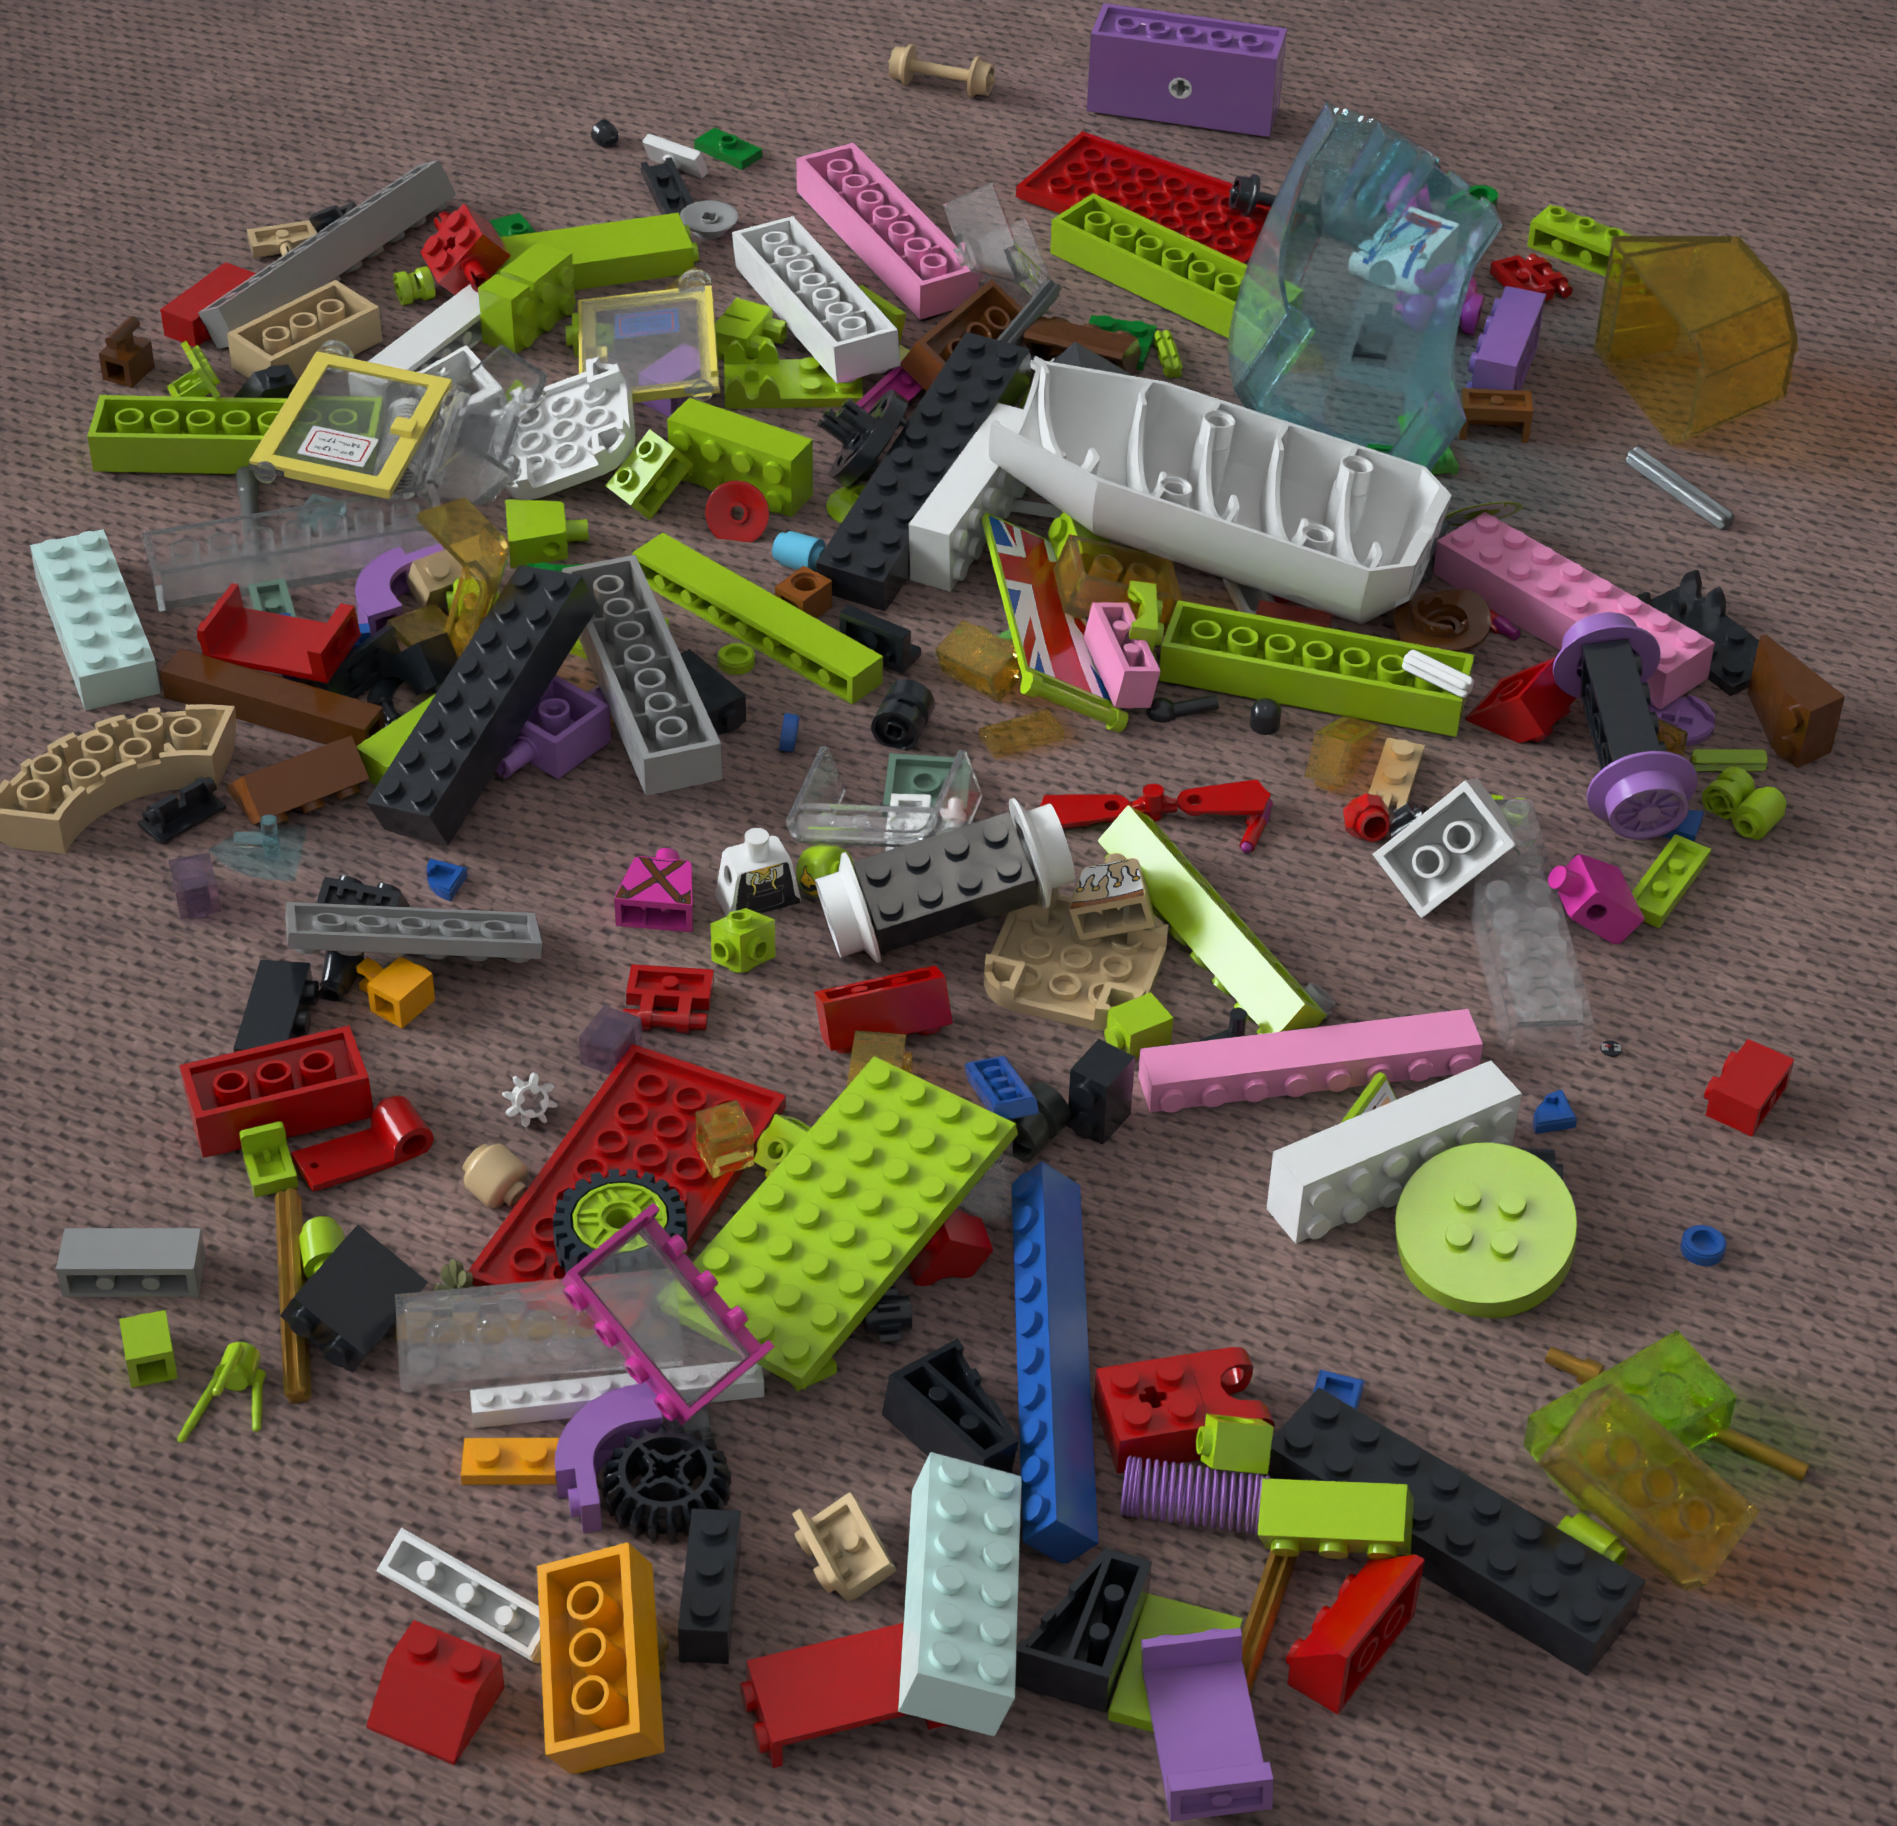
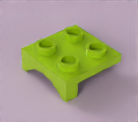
M1130 581L1128 598L1135 603H1140L1137 620L1131 623L1129 639L1147 641L1156 660L1157 654L1153 652L1154 646L1161 645L1164 632V623H1159L1162 615L1163 601L1157 599L1156 584Z

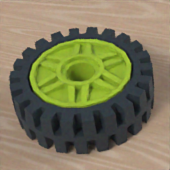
M619 1169L609 1170V1178H603L601 1172L591 1174L590 1184L584 1178L575 1183V1190L568 1188L563 1193V1200L558 1201L556 1213L553 1216L555 1253L561 1268L565 1267V1272L567 1273L652 1203H655L660 1209L655 1219L671 1238L678 1234L687 1244V1215L683 1200L680 1201V1194L675 1188L670 1190L669 1183L663 1179L655 1183V1176L653 1174L645 1172L641 1179L638 1178L637 1170L627 1169L626 1176H620ZM637 1235L585 1277L584 1280L588 1285L592 1282L594 1283V1291L604 1293L607 1286H612L613 1294H623V1286H630L631 1292L636 1293L642 1291L643 1282L652 1288L659 1284V1276L667 1280L672 1274L641 1236Z

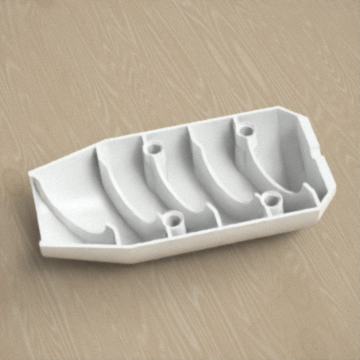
M1039 360L1036 365L1032 386L1014 432L1000 425L999 421L994 420L991 424L989 436V457L992 462L1095 535L1359 624H1364L1413 598L1430 561L1432 544L1434 539L1439 536L1452 496L1425 466L1168 382Z

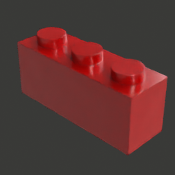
M227 262L220 265L160 309L164 336L182 343L187 341L192 347L199 346L206 340L212 339L198 312L256 273Z
M935 965L814 992L822 1039L830 1051L836 1050L838 1053L853 1052L858 1050L861 1044L875 1041L879 1044L894 1043L900 1040L902 1035L915 1032L919 1035L934 1034L939 1032L942 1026L953 1024L946 976Z

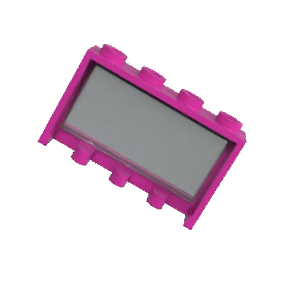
M652 1203L566 1273L562 1280V1283L566 1286L563 1293L577 1311L582 1312L585 1309L596 1322L593 1329L599 1339L608 1348L616 1346L626 1358L623 1365L629 1375L640 1385L645 1382L657 1397L654 1399V1403L659 1411L669 1421L676 1419L683 1426L762 1360L774 1348V1345L769 1339L762 1345L756 1340L745 1326L748 1317L744 1311L738 1306L731 1310L715 1291V1287L718 1285L716 1278L708 1270L701 1274L684 1254L688 1249L687 1244L678 1234L671 1238L655 1219L660 1209L655 1203Z

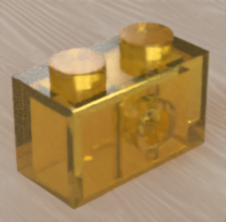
M962 620L935 649L943 673L998 702L1022 679L1013 640H1004L992 634L984 626H975Z

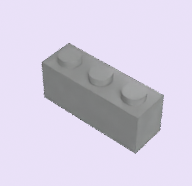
M182 1227L64 1228L56 1266L62 1297H199L206 1258L201 1228Z

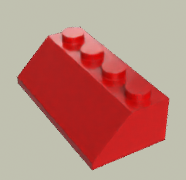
M350 1025L179 1065L194 1131L203 1158L242 1149L239 1133L245 1129L282 1122L286 1138L368 1119L372 1117L374 1111L369 1076Z

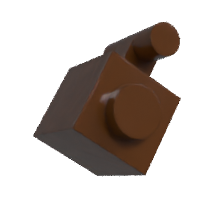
M129 316L105 338L107 346L99 353L103 380L133 388L155 367L151 340L133 336V332L140 326V322L136 317Z

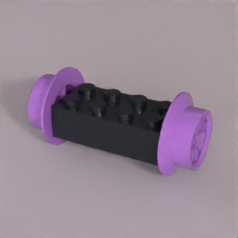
M1604 612L1585 617L1568 629L1562 640V649L1557 654L1553 664V675L1561 690L1573 697L1581 698L1600 768V772L1593 778L1587 790V802L1591 812L1599 819L1610 823L1612 830L1621 837L1633 840L1651 839L1674 830L1684 821L1689 811L1688 801L1697 788V773L1692 763L1686 758L1667 752L1665 742H1658L1656 736L1659 734L1658 717L1655 711H1649L1648 705H1650L1651 698L1646 681L1656 671L1660 662L1661 651L1657 640L1648 631L1637 627L1630 617L1620 613Z

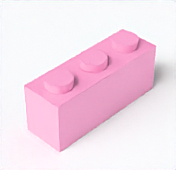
M1092 603L1083 640L1114 708H1151L1161 671L1147 641L1129 639L1131 623L1136 620L1129 604Z

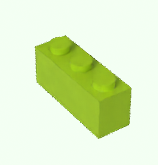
M1262 1479L1258 1537L1266 1549H1271L1270 1552L1272 1554L1284 1557L1298 1556L1300 1550L1319 1551L1320 1556L1331 1559L1347 1558L1348 1553H1367V1557L1373 1560L1397 1557V1555H1410L1414 1498L1407 1484Z

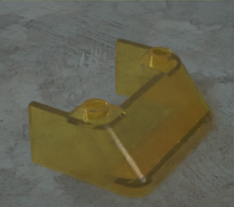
M466 497L417 513L416 520L463 568L449 616L434 603L387 621L386 626L395 627L397 631L395 635L407 648L417 642L447 632L456 654L460 658L495 603L508 560L509 543L506 537Z

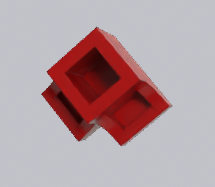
M956 1208L908 1265L913 1283L919 1286H927L946 1277H959L963 1279L972 1277L993 1252L982 1218L966 1214Z

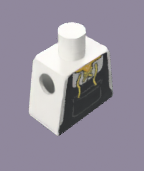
M762 828L748 830L745 833V843L728 847L722 853L715 897L726 916L732 911L744 908L761 914L801 903L793 864L778 837L769 836V833Z

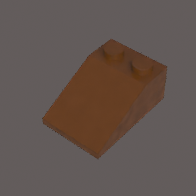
M1768 635L1760 636L1748 695L1771 748L1774 749L1780 758L1786 759L1796 768H1799L1832 752L1845 696Z

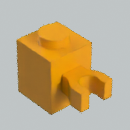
M367 957L356 966L357 972L366 976L359 982V989L368 993L370 1011L400 1028H404L435 1001L433 974L420 964H415L404 957H398L388 967L383 969L379 963Z

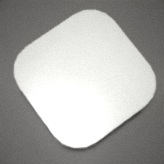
M598 357L587 359V371L530 393H527L522 384L510 389L513 397L500 410L493 409L491 417L494 424L499 426L500 431L498 435L499 465L494 466V469L507 492L520 500L538 499L607 474L618 468L633 451L636 440L632 390L617 363L614 365L601 363Z

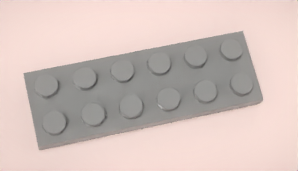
M286 902L288 949H295L303 954H316L321 950L338 951L340 954L347 956H357L363 952H379L381 955L391 958L402 957L405 954H422L429 959H443L447 955L464 956L472 961H484L489 957H501L515 963L528 962L530 959H541L542 940L535 913Z

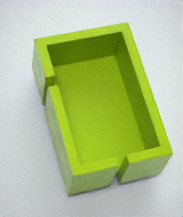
M538 241L501 270V275L495 274L478 287L482 343L516 355L525 347H530L535 339L545 331H550L555 323L565 315H570L576 306L574 284H571L574 278L572 253Z

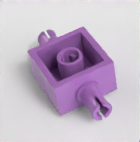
M555 675L497 767L496 772L498 775H503V778H509L521 767L531 763L559 779L611 741L609 705L606 704L599 685L597 684V686L585 692Z

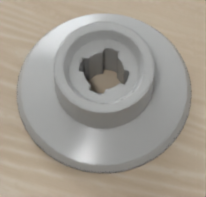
M706 200L686 206L681 211L680 217L683 224H688L690 230L697 237L716 239L723 236L727 230L735 225L738 220V212L727 203Z

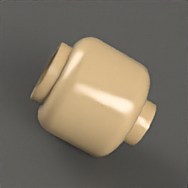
M500 1143L490 1146L487 1144L479 1146L463 1164L465 1188L491 1209L498 1208L504 1203L513 1207L528 1189L525 1185L528 1177L527 1165Z

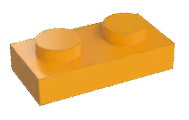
M464 1438L460 1475L461 1484H556L555 1452L559 1438Z

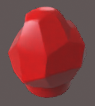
M1366 793L1352 799L1343 808L1345 831L1351 836L1375 842L1387 834L1390 827V814L1386 803L1380 796Z

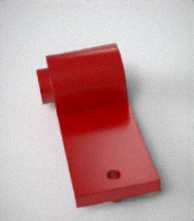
M398 1095L387 1097L378 1103L371 1117V1128L291 1152V1159L311 1190L315 1192L389 1169L427 1153L433 1144L434 1136L411 1102L406 1097Z

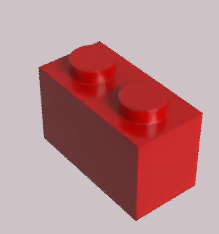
M1747 1039L1738 1053L1735 1051L1730 1052L1723 1065L1722 1075L1720 1077L1714 1075L1709 1081L1704 1093V1099L1708 1100L1705 1116L1752 1137L1788 1087L1795 1059Z

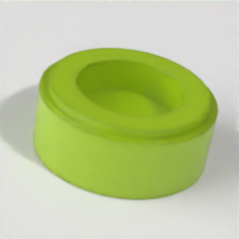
M728 644L718 651V667L727 674H745L755 666V652L745 644Z

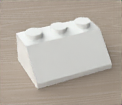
M1474 778L1461 783L1372 855L1420 918H1423L1516 846L1517 843L1502 809L1478 778Z

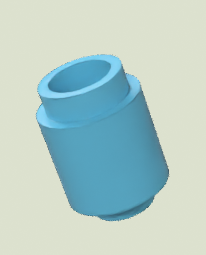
M781 532L774 540L772 556L774 560L779 561L781 566L794 570L806 566L816 572V562L826 548V544L822 539L798 532Z

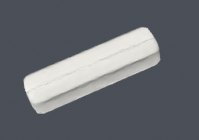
M1410 650L1403 659L1402 668L1405 671L1460 698H1466L1473 689L1474 680L1472 677L1423 653Z

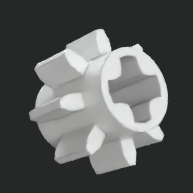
M534 1072L531 1073L529 1082H522L516 1076L512 1077L516 1085L513 1091L502 1092V1096L511 1100L513 1105L505 1113L512 1117L520 1112L522 1114L521 1123L524 1127H528L530 1119L536 1117L543 1123H546L545 1111L548 1107L554 1108L558 1105L549 1099L547 1093L552 1091L554 1085L549 1082L541 1087L538 1086L539 1077ZM526 1090L533 1094L539 1093L534 1099L537 1106L533 1109L526 1105L520 1106L525 1101L523 1093Z

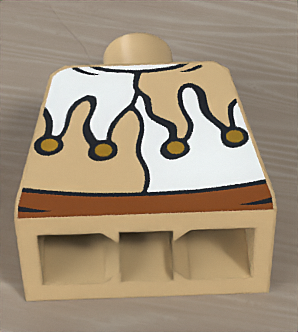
M1114 853L1108 855L1103 864L1087 866L1081 870L1069 905V911L1080 941L1155 927L1156 923L1150 895L1138 859H1127L1122 854Z

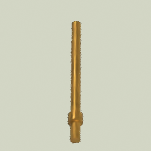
M1554 1346L1550 1347L1546 1355L1545 1363L1577 1377L1576 1382L1592 1390L1597 1386L1793 1478L1803 1481L1809 1470L1810 1464L1604 1370V1364L1589 1357L1584 1361Z

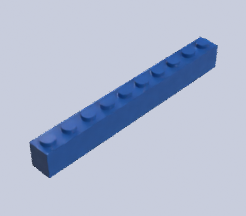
M1041 1161L1028 1172L1018 1176L1011 1183L1022 1529L1024 1543L1059 1563H1070L1098 1544L1081 1191L1079 1184Z

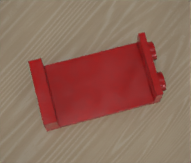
M231 583L222 597L218 598L213 609L205 620L201 621L197 629V640L205 656L251 669L325 683L329 682L361 636L354 605L340 603L327 623L244 608L239 585Z
M904 1622L746 1660L747 1681L740 1683V1693L746 1713L755 1711L758 1720L757 1723L752 1724L758 1753L768 1752L772 1767L783 1766L782 1746L909 1715L898 1712ZM925 1719L928 1730L948 1725Z

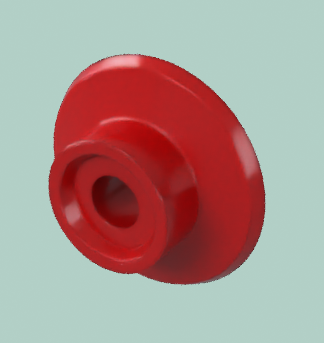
M735 480L721 484L711 493L706 503L705 517L710 531L716 538L751 543L758 539L766 529L769 520V508L764 495L758 488L748 482ZM736 506H740L744 510L742 519L734 516V508Z

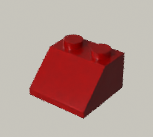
M1555 658L1500 679L1465 719L1470 723L1519 744L1531 739L1536 743L1548 737L1553 732L1552 725L1570 713L1571 709L1569 706L1577 697L1565 693L1557 685L1553 675V664Z
M413 1620L387 1659L366 1728L455 1765L505 1689L501 1655Z

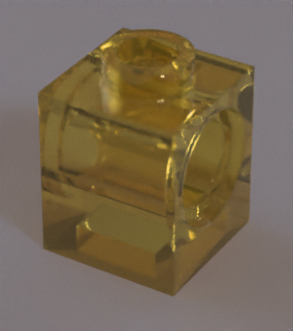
M737 1100L696 1112V1148L712 1178L754 1166L753 1128Z

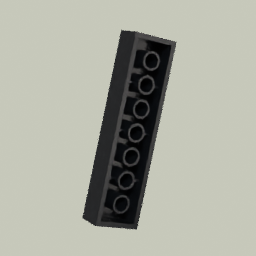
M524 565L518 566L367 800V805L384 830L449 846L598 608L596 600L581 575Z
M1318 1388L1272 1438L1268 1474H1264L1265 1476L1269 1475L1270 1479L1407 1484L1414 1498L1410 1555H1418L1425 1559L1422 1576L1586 1676L1591 1673L1638 1612L1646 1580L1321 1388Z

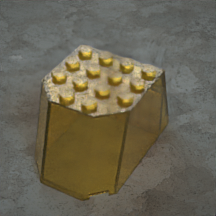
M1740 236L1612 237L1593 350L1670 446L1694 438L1786 398L1788 384L1792 379L1794 357L1798 351V336L1789 294L1785 286L1779 282Z

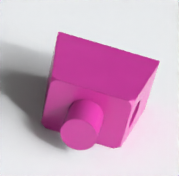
M1579 854L1565 867L1556 866L1549 874L1548 884L1557 891L1568 916L1612 944H1620L1645 920L1620 868Z

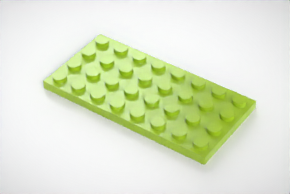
M874 1056L693 1262L701 1274L705 1270L713 1274L718 1282L715 1291L731 1310L738 1306L744 1311L748 1317L745 1326L756 1340L762 1345L769 1339L774 1345V1348L757 1365L805 1390L1018 1135L1016 1123ZM676 1281L658 1302L661 1313L738 1354L682 1285Z

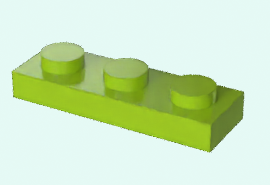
M1676 834L1672 837L1632 891L1645 918L1643 922L1657 928L1662 926L1708 863L1711 848Z

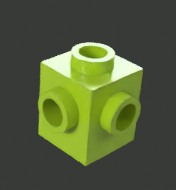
M744 908L732 911L726 917L711 923L712 961L729 968L730 971L746 973L751 971L753 967L776 957L775 919Z
M775 1114L769 1128L761 1134L758 1140V1151L753 1162L766 1168L767 1170L764 1175L768 1177L810 1130L811 1126L797 1118Z

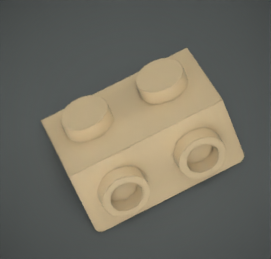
M851 1492L812 1518L801 1508L792 1513L800 1528L794 1535L804 1552L809 1557L815 1556L819 1566L814 1568L813 1571L829 1594L836 1590L847 1602L852 1601L897 1571L859 1500Z

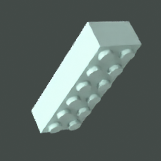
M104 529L86 531L79 535L57 540L49 539L42 543L30 545L36 579L85 711L161 693L155 658Z
M930 1452L912 1489L898 1712L995 1736L1015 1699L1021 1476Z

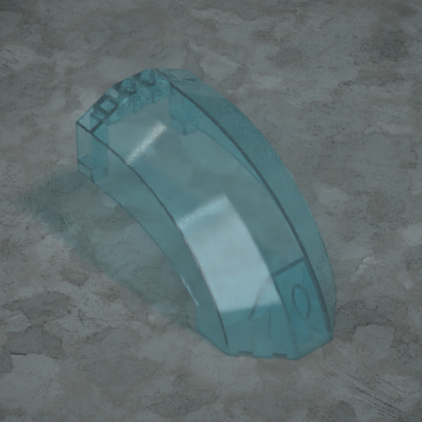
M1326 102L1302 144L1272 204L1249 259L1239 289L1228 341V361L1233 389L1243 406L1247 409L1367 447V443L1392 445L1393 448L1390 452H1379L1425 466L1431 471L1467 421L1454 381L1456 336L1463 304L1475 266L1503 227V223L1495 206L1489 200L1481 197L1478 201L1468 192L1472 187L1454 171L1450 170L1446 174L1436 166L1440 159L1433 153L1374 117L1369 116L1365 122L1362 121L1363 116L1360 113L1344 108L1340 114L1337 113L1338 107ZM1359 344L1362 346L1361 351L1382 354L1387 357L1386 359L1353 357L1352 354L1355 345ZM1404 415L1403 426H1401L1398 416Z

